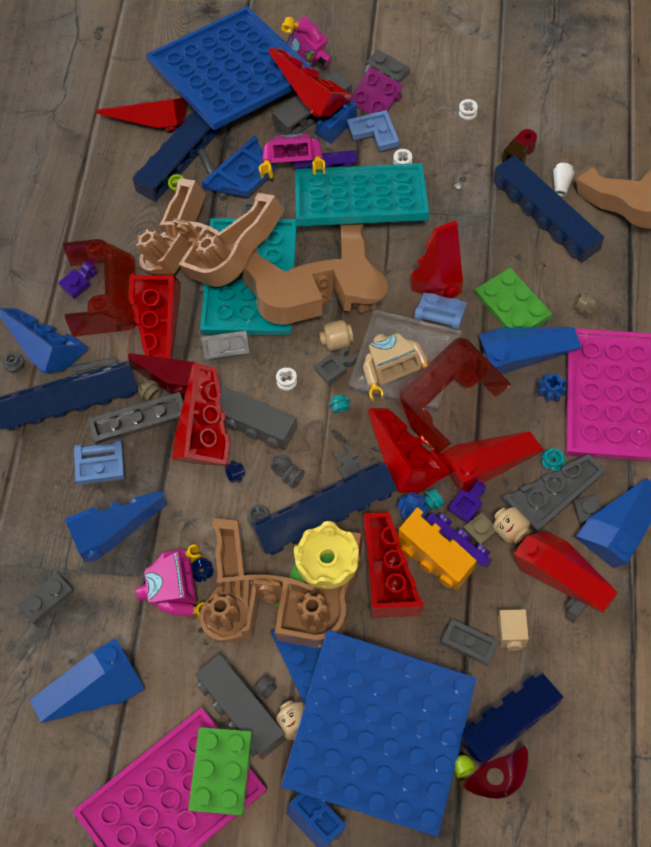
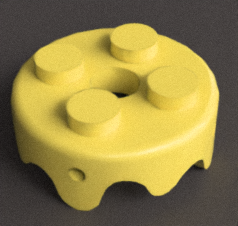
M331 521L323 522L317 528L306 530L299 544L294 547L295 563L299 574L307 583L316 588L334 589L347 583L358 569L360 561L359 548L354 536L349 531L341 530ZM330 553L335 558L331 563H323L320 560L322 555Z

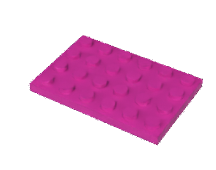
M575 328L582 349L567 354L566 455L583 457L589 454L594 458L651 462V333Z
M202 707L72 811L98 847H201L237 817L235 815L188 811L199 727L219 729ZM250 768L245 810L267 792L265 786Z

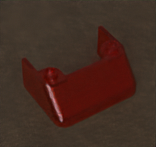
M101 239L63 243L70 267L83 265L88 260L93 264L104 263L105 294L93 296L88 301V312L65 314V319L72 336L134 329L137 324L129 300L130 275H136V263L133 255Z
M456 338L400 393V400L411 429L437 454L446 449L451 442L433 425V418L425 407L454 379L465 388H471L480 381L497 397L511 385L466 338Z

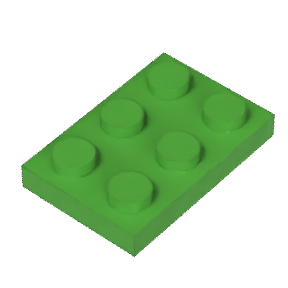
M511 268L475 289L474 294L504 328L539 327L552 317V313Z
M199 727L188 811L244 816L253 740L252 731Z

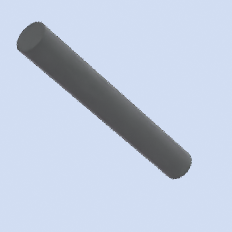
M200 149L198 155L208 175H210L215 169L206 150ZM217 192L221 201L228 198L227 193Z

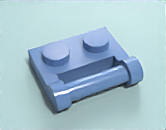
M424 292L416 308L414 320L421 321L424 319L452 326V329L459 330L466 311L467 302Z
M122 439L114 440V443L85 447L82 445L74 446L75 481L77 485L125 479ZM115 452V455L83 459L84 456Z

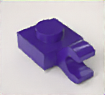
M88 260L82 265L79 272L73 269L58 284L75 300L91 286L88 280L93 278L98 271L94 269L95 265Z
M478 480L469 493L462 489L448 507V511L468 524L482 507V502L479 499L485 493L486 485Z

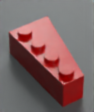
M389 512L364 513L362 528L370 617L421 616L424 604L421 597H419L415 580L410 573L405 553L403 554L400 540Z

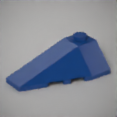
M0 308L1 319L30 361L38 366L39 370L43 373L52 374L53 372L64 371L87 350L88 346L68 333L63 336L55 332L56 327L38 323L37 318L17 308Z
M574 327L498 328L479 334L492 377L582 349Z
M648 478L642 480L622 496L587 519L575 537L612 568L628 563L651 523V481Z
M159 491L135 497L129 504L124 505L115 502L110 504L111 508L101 511H98L97 507L87 509L65 518V521L83 561H95L164 508L167 503L163 492Z
M115 638L93 651L29 701L41 723L72 716L74 713L87 710L93 711L99 707L124 703L145 690Z

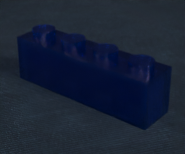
M541 673L538 677L530 676L522 683L523 688L517 693L514 690L502 699L503 704L497 709L494 706L490 707L482 714L483 720L476 725L472 722L463 729L461 745L479 768L561 704L564 697L544 673Z

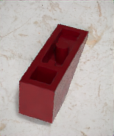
M128 353V360L133 370L148 380L156 381L159 387L169 394L180 392L181 398L185 397L192 366L196 362Z

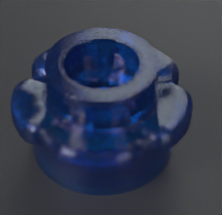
M234 460L230 464L225 465V473L229 482L240 483L245 476L243 465Z
M199 558L191 564L195 581L205 582L207 578L210 579L214 570L209 560Z

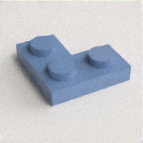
M387 110L347 120V126L353 141L373 136L379 152L399 147V139Z

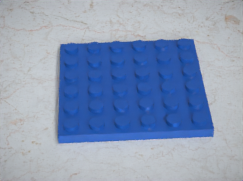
M248 6L146 54L147 61L213 130L294 90L268 52L270 47L281 48L302 61L303 68L308 67L313 70L300 55Z
M327 630L280 788L438 837L477 678Z

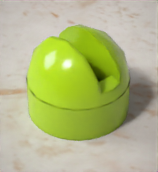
M179 174L172 175L168 180L169 188L174 193H176L177 187L172 186H177L179 179L184 178Z
M459 755L457 757L454 769L457 778H463L477 769L469 756Z

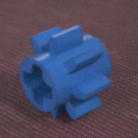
M546 373L544 381H538L537 387L540 388L538 396H543L546 402L554 400L559 402L561 395H566L567 388L564 387L566 379H561L558 373L551 375Z
M409 492L407 496L403 495L400 497L397 509L402 510L400 516L407 520L418 507L423 511L421 517L424 518L429 508V505L424 504L426 498L414 492Z

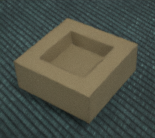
M482 512L463 527V530L471 536L476 545L479 543L484 545L497 534L493 529V523Z

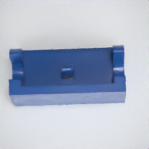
M351 101L348 107L345 102L324 123L321 120L316 123L315 135L332 144L348 128L347 120L357 117V103Z
M299 794L289 803L286 812L317 847H330L335 839L338 840L341 837L344 829L347 827L324 801Z

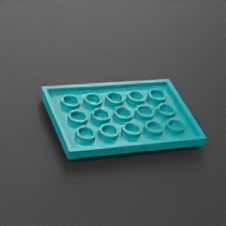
M422 163L325 168L324 175L323 171L319 169L316 170V175H313V168L295 169L296 226L309 227L312 225L331 226L334 224L353 225L356 223L375 224L378 222L396 223L400 221L418 222L429 220Z
M210 218V227L221 232L237 219ZM279 219L269 236L257 247L259 256L284 272L295 268L296 219ZM241 275L232 282L219 287L204 283L201 334L217 335L247 330V335L291 336L292 323L275 324L260 315L257 309L256 297L251 289L243 283Z

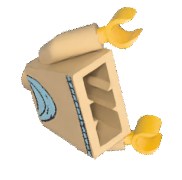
M384 334L377 335L374 338V343L369 345L370 353L366 355L363 365L367 385L371 387L369 396L373 403L372 395L374 393L381 394L382 400L384 398L383 390L378 387L377 383L380 385L386 384L420 370L421 366L423 368L422 379L425 382L429 381V376L426 372H431L434 378L437 375L436 367L428 364L427 361L429 359L418 342L403 338L400 334H394L386 337Z

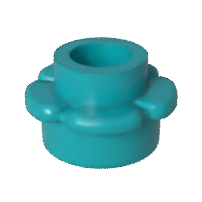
M344 394L332 397V402L328 404L332 408L333 413H341L351 408L349 403L351 399L346 398Z
M551 448L542 455V465L546 469L558 471L561 469V466L565 465V457L559 449Z
M434 488L430 491H424L426 495L424 503L429 505V509L440 510V507L444 505L440 494Z

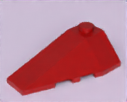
M270 47L268 52L302 102L311 109L310 112L317 117L331 116L350 99L352 94L334 81L329 80L328 82L325 79L319 78L318 71L308 67L303 68L302 61L281 48Z
M174 98L151 103L144 102L134 105L97 109L96 111L100 115L156 128L165 127V130L169 131L177 129V125L185 122L187 102L183 98Z
M455 220L434 228L425 246L427 251L424 256L419 258L418 269L413 270L411 274L410 288L413 292L422 295L424 292L433 293L450 299L462 293L463 274L458 224Z
M130 275L129 300L140 332L144 354L147 356L172 359L180 296V281L174 275Z
M194 363L192 366L175 433L172 460L191 464L227 465L230 440L224 425V420H226L225 412H222L220 403L221 390L217 368Z
M370 408L368 410L384 463H386L399 493H420L449 475L450 471L441 457L434 450L429 452L422 445L424 441L419 436L415 438L407 431L408 426L390 409Z
M528 431L457 444L438 455L449 469V477L459 492L462 489L468 492L478 480L485 483L543 452V448L533 434Z
M548 531L527 535L513 553L520 571L602 613L606 611L618 594L568 541Z

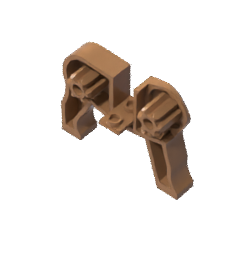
M594 168L589 169L576 179L578 196L600 209L613 211L624 216L635 226L651 229V170L641 181L604 178Z
M180 178L177 182L176 193L169 202L165 215L159 224L164 232L160 234L156 230L146 229L145 233L137 237L139 243L136 244V247L141 252L140 265L150 274H175L178 268L181 267L190 279L214 287L226 285L241 274L253 251L269 236L285 209L275 195L258 192L252 208L219 232L208 225L196 222L206 194L195 180Z
M363 223L353 225L340 224L341 259L313 262L284 272L259 256L258 249L256 248L240 274L243 283L251 289L256 297L257 309L260 315L275 324H291L321 316L322 305L332 300L333 288L344 311H351L352 304V307H357L360 313L368 310L374 311L377 307V302L382 300L388 291V283L385 276L369 263L365 257Z
M213 518L212 526L217 536L215 551L218 573L217 588L203 604L199 617L200 625L208 637L222 643L253 638L259 600L268 604L280 602L275 635L278 641L321 648L327 630L343 635L348 620L347 599L353 584L357 580L359 565L355 575L347 583L334 589L316 588L304 582L281 576L246 575L242 534L238 521ZM351 532L359 548L360 560L362 548L361 533Z

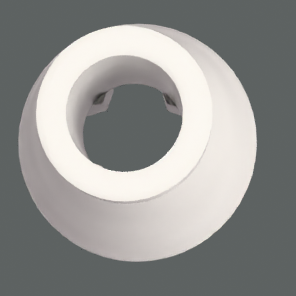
M559 163L553 169L554 191L560 197L567 195L575 173L573 166L568 163Z

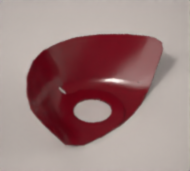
M523 746L512 754L484 764L469 778L460 781V785L475 795L489 799H502L514 794L521 787L526 777L528 749L526 746ZM497 768L502 771L504 780L500 785H492L488 782L487 773L490 769Z

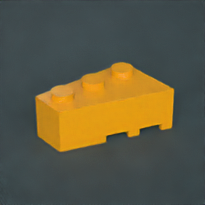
M417 507L399 528L398 538L403 554L405 553L406 558H413L417 561L420 568L426 573L430 574L432 572L436 575L442 585L449 589L452 587L458 591L475 570L477 560L455 540L449 541L438 532L441 528L436 523L431 526L421 517L423 511Z

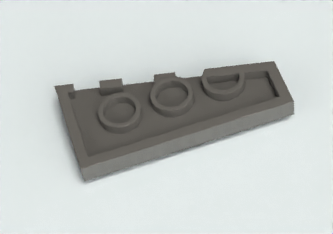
M587 454L563 466L560 470L552 474L549 473L543 476L542 479L532 484L529 483L512 494L509 493L503 496L502 501L509 508L516 507L530 521V528L535 533H538L605 474L606 469L592 456Z

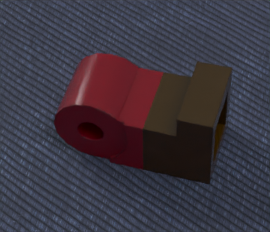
M524 129L517 134L504 149L502 163L515 155L525 164L526 156L535 150L536 132L531 129Z

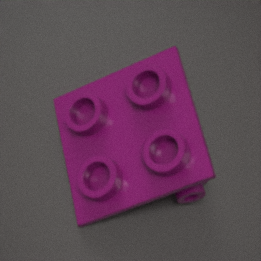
M370 67L348 102L354 101L359 109L368 114L384 110L388 111L394 101L401 100L402 94L400 91L403 85Z

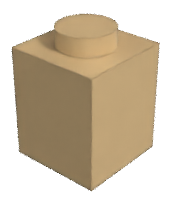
M526 609L500 610L498 616L500 648L517 651L521 650L522 647H526L529 640Z

